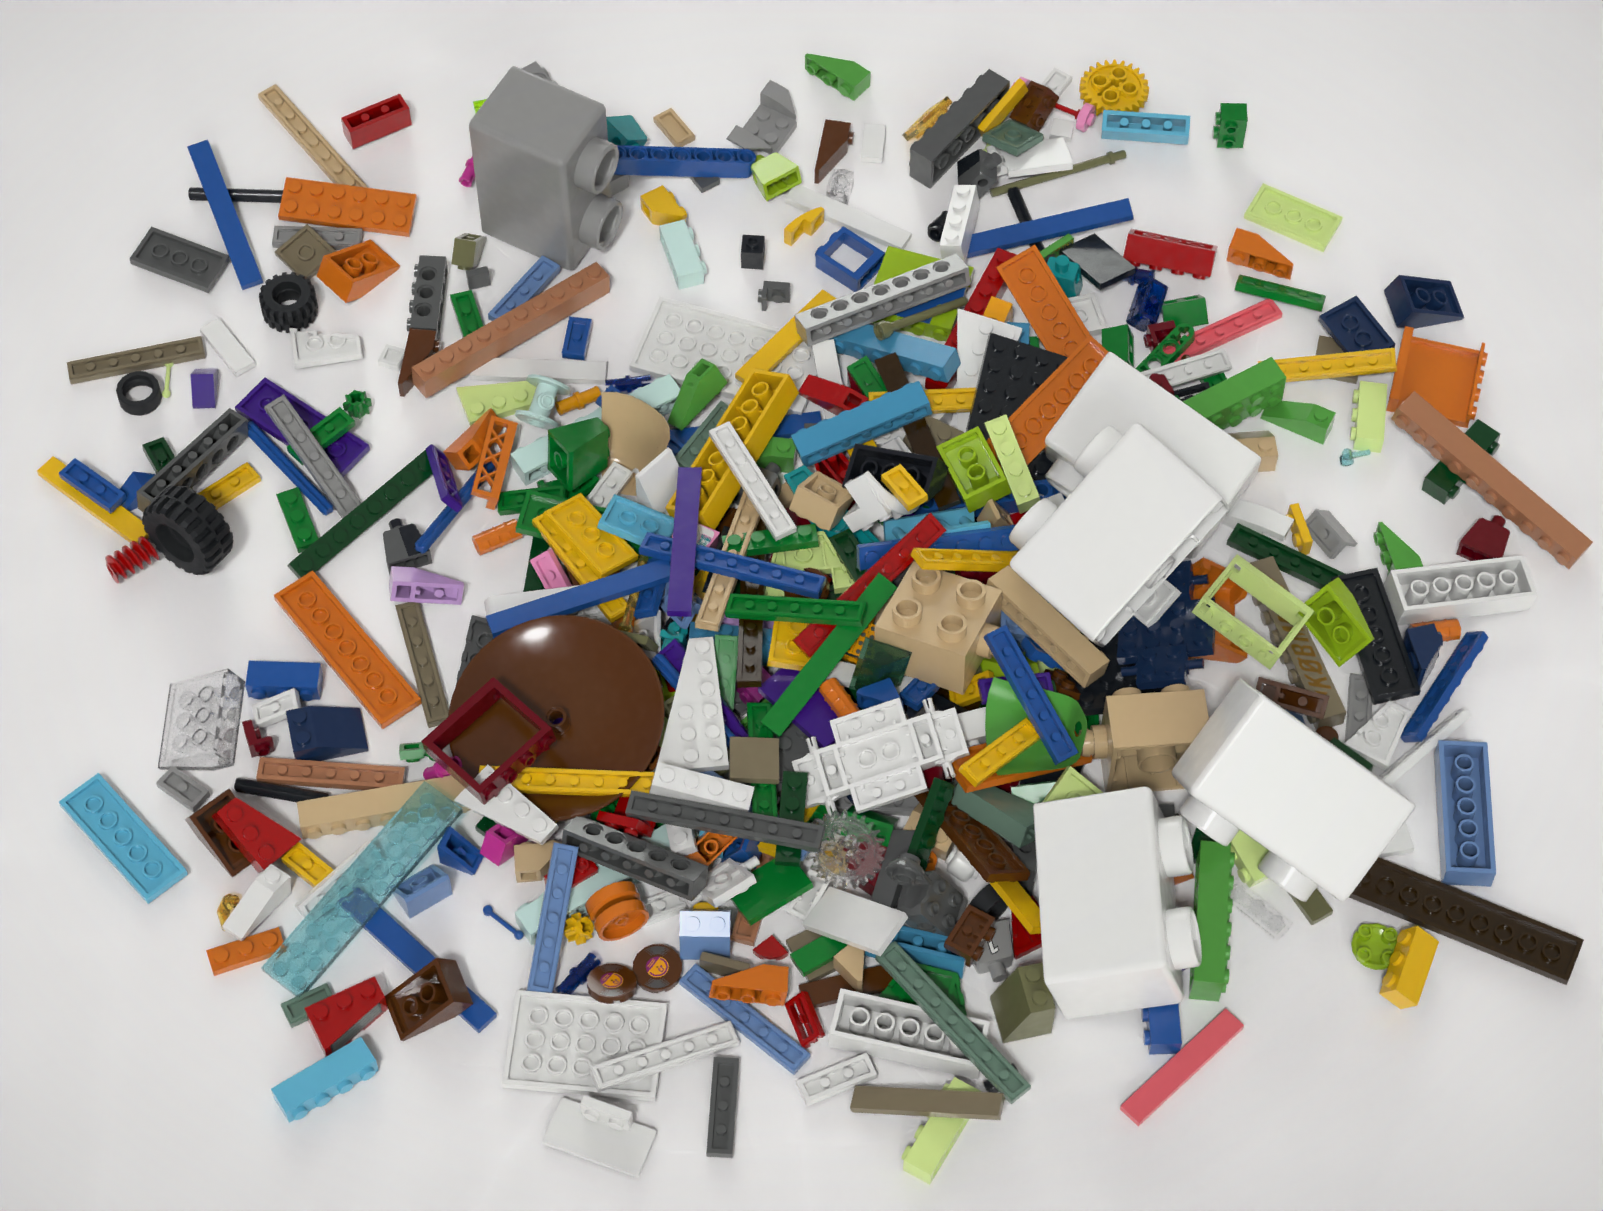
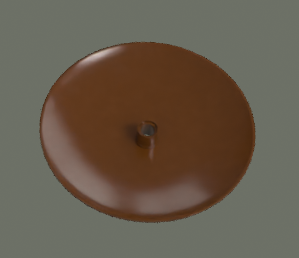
M555 615L541 617L504 631L492 639L474 656L463 671L453 692L448 717L494 677L552 728L556 741L549 746V750L541 753L530 766L536 768L645 772L656 753L664 726L665 709L661 683L656 670L644 651L630 637L613 626L599 620L581 616ZM500 698L450 743V750L452 756L460 758L462 762L461 768L474 779L479 774L480 765L501 766L530 740L538 730ZM563 718L561 723L553 724L555 719ZM641 776L629 777L627 786L619 787L618 789H630ZM521 793L554 822L571 820L576 816L581 817L608 806L623 795V793L602 796Z

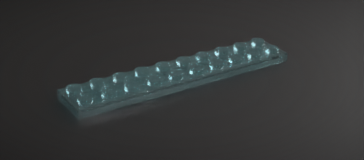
M424 781L261 967L262 971L298 998L305 992H308L439 841L447 827H451L463 813L462 808Z

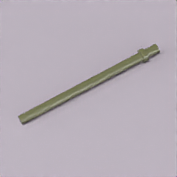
M1125 150L1114 153L1110 151L1104 156L1073 164V170L1039 174L990 189L991 197H996L1008 193L1009 188L1018 187L1023 189L1109 163L1112 165L1115 164V161L1126 158Z

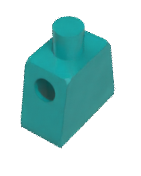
M632 115L606 117L609 142L615 145L644 146L647 142V136Z
M1059 255L1057 258L1049 257L1047 265L1067 298L1079 296L1083 287L1080 265L1070 262L1069 258L1065 255Z

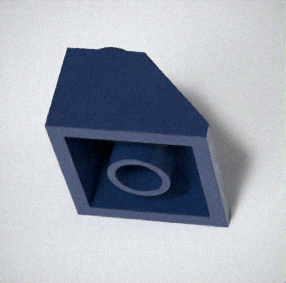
M1435 624L1408 628L1403 639L1420 689L1432 672L1436 660L1439 658L1440 647L1443 645L1442 635L1440 632H1437Z

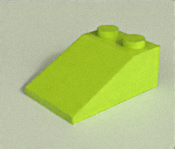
M978 426L936 446L943 462L949 467L948 472L969 513L985 506L990 499L996 501L1011 493L1007 478Z
M1339 577L1325 585L1305 602L1307 606L1314 610L1305 625L1339 667L1374 640L1353 594ZM1301 611L1298 612L1301 617L1305 616Z

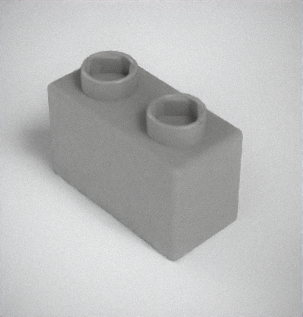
M512 66L469 123L482 232L539 258L543 255L566 270H573L590 247L598 250L606 248L612 242L620 226L623 207L620 201L612 198L611 179L617 168L619 150L617 145L608 141L606 108L602 103L516 66Z

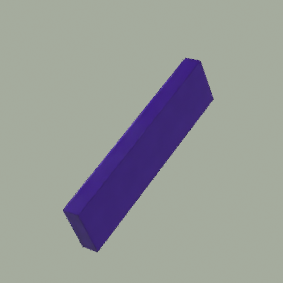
M430 444L426 448V453L440 499L455 512H458L463 508L449 460L440 449Z

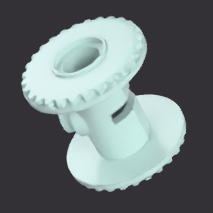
M536 374L528 375L526 380L535 386L536 390L529 411L516 410L515 416L519 420L538 428L549 430L559 427V424L550 419L549 416L555 405L556 395H569L570 388L549 377Z

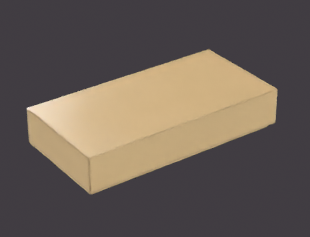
M672 108L653 117L654 123L675 147H683L695 141L694 133Z

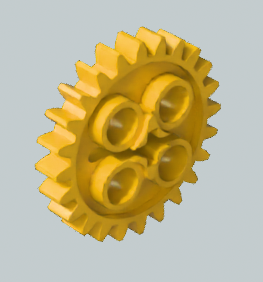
M1115 59L1112 64H1109L1107 60H1105L1104 65L1096 62V68L1090 66L1089 72L1084 71V77H1081L1079 92L1080 99H1084L1083 105L1085 103L1094 105L1096 116L1103 113V110L1139 112L1140 107L1144 108L1149 94L1148 80L1144 79V73L1139 74L1140 68L1133 70L1132 63L1124 66V61L1117 64Z

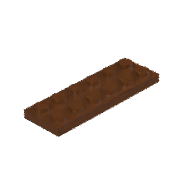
M929 791L914 795L922 807H924ZM951 799L940 828L982 878L989 883L1027 881L1031 872L1001 837L989 827L957 808V805H952Z

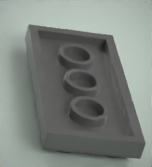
M152 226L129 258L130 263L134 266L206 293L210 292L230 262L229 255Z

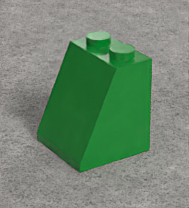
M598 417L548 430V470L568 492L573 491L608 467V457L610 456L608 448L609 427Z

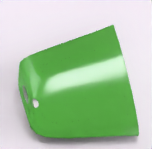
M995 677L992 680L986 703L985 732L987 746L1023 719L1027 718L1030 721L1009 682ZM1043 689L1079 753L1055 765L1040 739L996 773L1000 776L1054 770L1076 763L1080 758L1087 731V720L1079 703L1067 695ZM1080 721L1082 725L1081 734L1078 737H1076L1074 729L1076 723Z

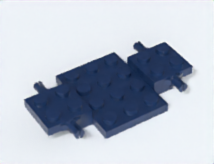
M1191 560L1182 561L1167 577L1166 580L1177 588L1181 594L1156 623L1148 628L1136 617L1132 616L1119 630L1118 664L1136 663L1135 666L1121 667V676H1136V685L1139 690L1163 688L1173 684L1186 685L1187 675H1189L1190 670L1204 669L1203 658L1190 660V657L1214 655L1215 629L1192 613L1201 600H1193L1195 585L1209 584L1208 574L1194 576Z

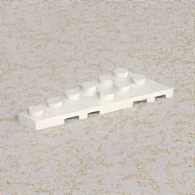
M713 637L690 638L688 640L658 762L695 772L729 770Z

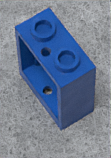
M843 226L838 232H834L830 236L829 241L824 246L821 245L816 250L815 267L853 292L863 289L878 273L885 252ZM843 243L867 258L855 272H852L830 257Z

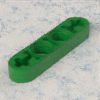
M1188 323L1177 325L1135 369L1139 372L1150 370L1148 365L1153 361L1159 362L1161 366L1173 363L1195 340V332L1192 325ZM1182 332L1185 334L1188 332L1189 336L1187 337L1186 335H1184L1181 337L1180 333ZM1167 346L1176 348L1172 354H1166L1163 350Z

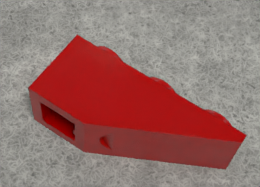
M810 374L798 390L799 395L836 416L842 411L854 409L863 402L869 401L868 397L850 387Z

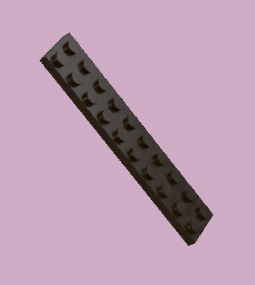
M1379 857L1349 896L1351 899L1564 985H1567L1584 941L1582 938Z

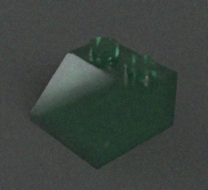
M865 637L849 688L857 691L862 687L887 678H891L895 687L901 686L912 652Z

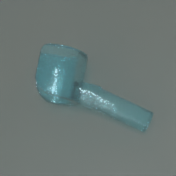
M1348 448L1344 449L1339 457L1340 464L1342 466H1350L1354 463L1353 458L1367 456L1371 452L1369 449L1352 452Z

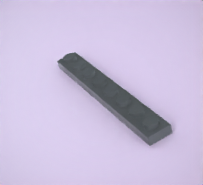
M632 790L625 811L626 817L818 853L820 852L825 827L821 825Z

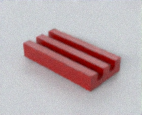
M801 991L784 1004L801 1047L809 1048L811 1046L810 1043H816L818 1038L825 1036L808 992ZM794 1004H796L797 1009H798L800 1015H798ZM802 1024H804L809 1037H807Z

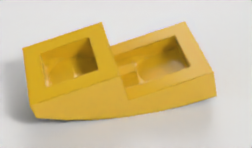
M824 208L812 209L788 224L784 228V243L792 246L803 233L812 236L824 223Z

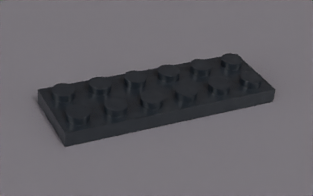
M1378 568L1332 577L1331 581L1339 577L1353 594L1374 637L1372 642L1356 654L1373 705L1385 703L1389 700L1394 701L1420 695L1421 690Z

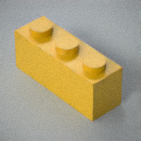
M1419 926L1401 930L1397 936L1394 952L1389 959L1390 963L1386 975L1382 979L1379 994L1399 1009L1417 1006L1439 941Z

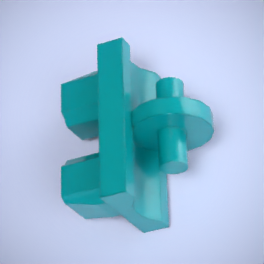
M673 621L668 626L667 631L661 629L659 635L663 642L661 650L675 638L686 649L688 644L686 640L688 628L683 629Z

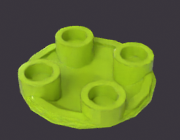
M1378 923L1362 924L1353 935L1351 942L1352 952L1357 961L1367 968L1373 970L1387 969L1390 963L1389 959L1397 943L1398 933L1394 928Z

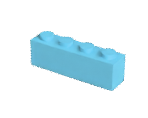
M1103 110L1101 139L1188 145L1191 116Z
M359 1037L271 1088L276 1103L290 1123L293 1120L304 1118L310 1110L326 1105L331 1098L339 1093L344 1094L350 1091L353 1085L358 1082L369 1080L379 1069L376 1059L362 1037Z

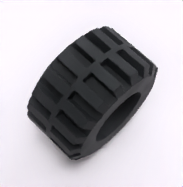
M283 272L282 275L278 276L276 274L272 280L268 279L265 281L266 285H262L260 288L259 302L266 324H269L270 328H276L278 332L284 330L286 333H290L289 328H296L300 331V328L306 329L309 327L308 323L314 322V317L318 314V303L314 285H312L309 279H305V276L302 274L297 276L295 272H291V274ZM288 300L296 301L290 305H281V303Z

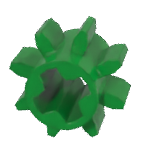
M354 390L349 395H345L346 402L343 403L344 411H348L350 417L353 416L361 419L365 414L370 413L369 407L372 406L371 398H367L365 391Z

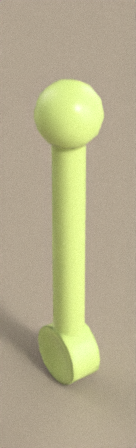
M173 362L165 364V387L162 391L164 398H168L171 395L169 383L171 367L174 365Z

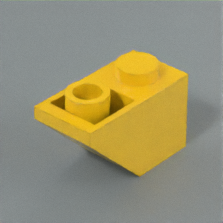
M663 185L640 196L641 210L652 224L660 226L684 219L686 222L687 213L682 206L679 207L671 191L668 192Z

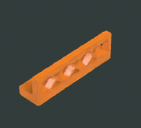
M491 415L471 491V495L487 499L485 508L495 510L499 500L518 425L516 422ZM494 424L506 427L505 433L498 436L493 429ZM496 442L500 447V452L493 455L488 446ZM491 461L496 468L495 471L488 474L483 465ZM487 480L491 486L490 491L477 489L478 484Z

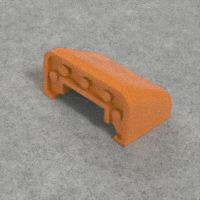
M1204 557L1192 564L1193 575L1208 574L1209 584L1195 585L1193 600L1201 599L1226 568ZM1228 578L1213 597H1215L1216 603L1235 617V604L1243 600L1248 592ZM1215 630L1214 655L1190 658H1203L1204 660L1237 664L1245 660L1248 653Z

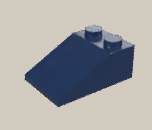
M1398 275L1384 289L1397 327L1405 328L1407 326L1417 329L1459 321L1465 318L1451 281Z
M306 706L286 711L293 753L297 760L324 761L369 751L360 708Z

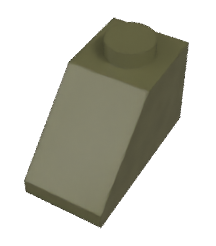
M464 233L454 239L451 264L458 265L460 270H471V268L478 266L487 236Z

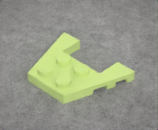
M824 531L817 532L819 547L773 553L771 563L804 571V568H814L823 574H832L835 594L843 593L854 583ZM766 586L765 596L785 597L783 590Z

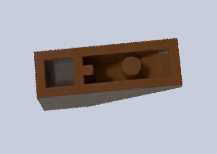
M825 119L815 165V184H819L847 154L849 145H853L854 132H851L850 122Z
M409 329L398 379L401 397H405L414 386L412 367L441 351V340H438L437 331Z
M1262 677L1258 678L1256 689L1283 709L1324 719L1330 696Z

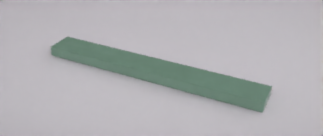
M895 941L888 945L881 956H875V960L1000 1093L1004 1094V1097L1010 1104H1013L1031 1089V1085Z

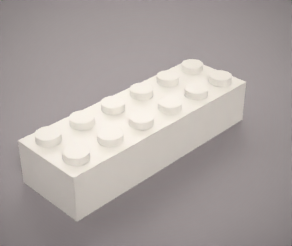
M1523 555L1391 570L1383 584L1397 625L1529 610L1538 595Z
M840 989L829 1031V1047L860 1054L867 1052L869 1056L978 1080L980 1071L918 1005ZM966 1016L988 1039L990 1021Z

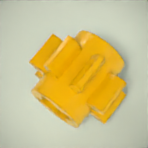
M578 912L565 920L566 924L563 932L568 942L575 941L577 945L586 943V940L593 938L594 925L588 915L581 917V913Z

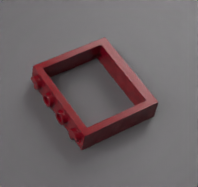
M493 677L421 742L426 753L485 805L493 797L496 798L500 790L507 784L512 783L520 772L526 767H530L541 753L549 750V746L556 741L552 728ZM502 698L532 724L538 732L479 784L442 750Z

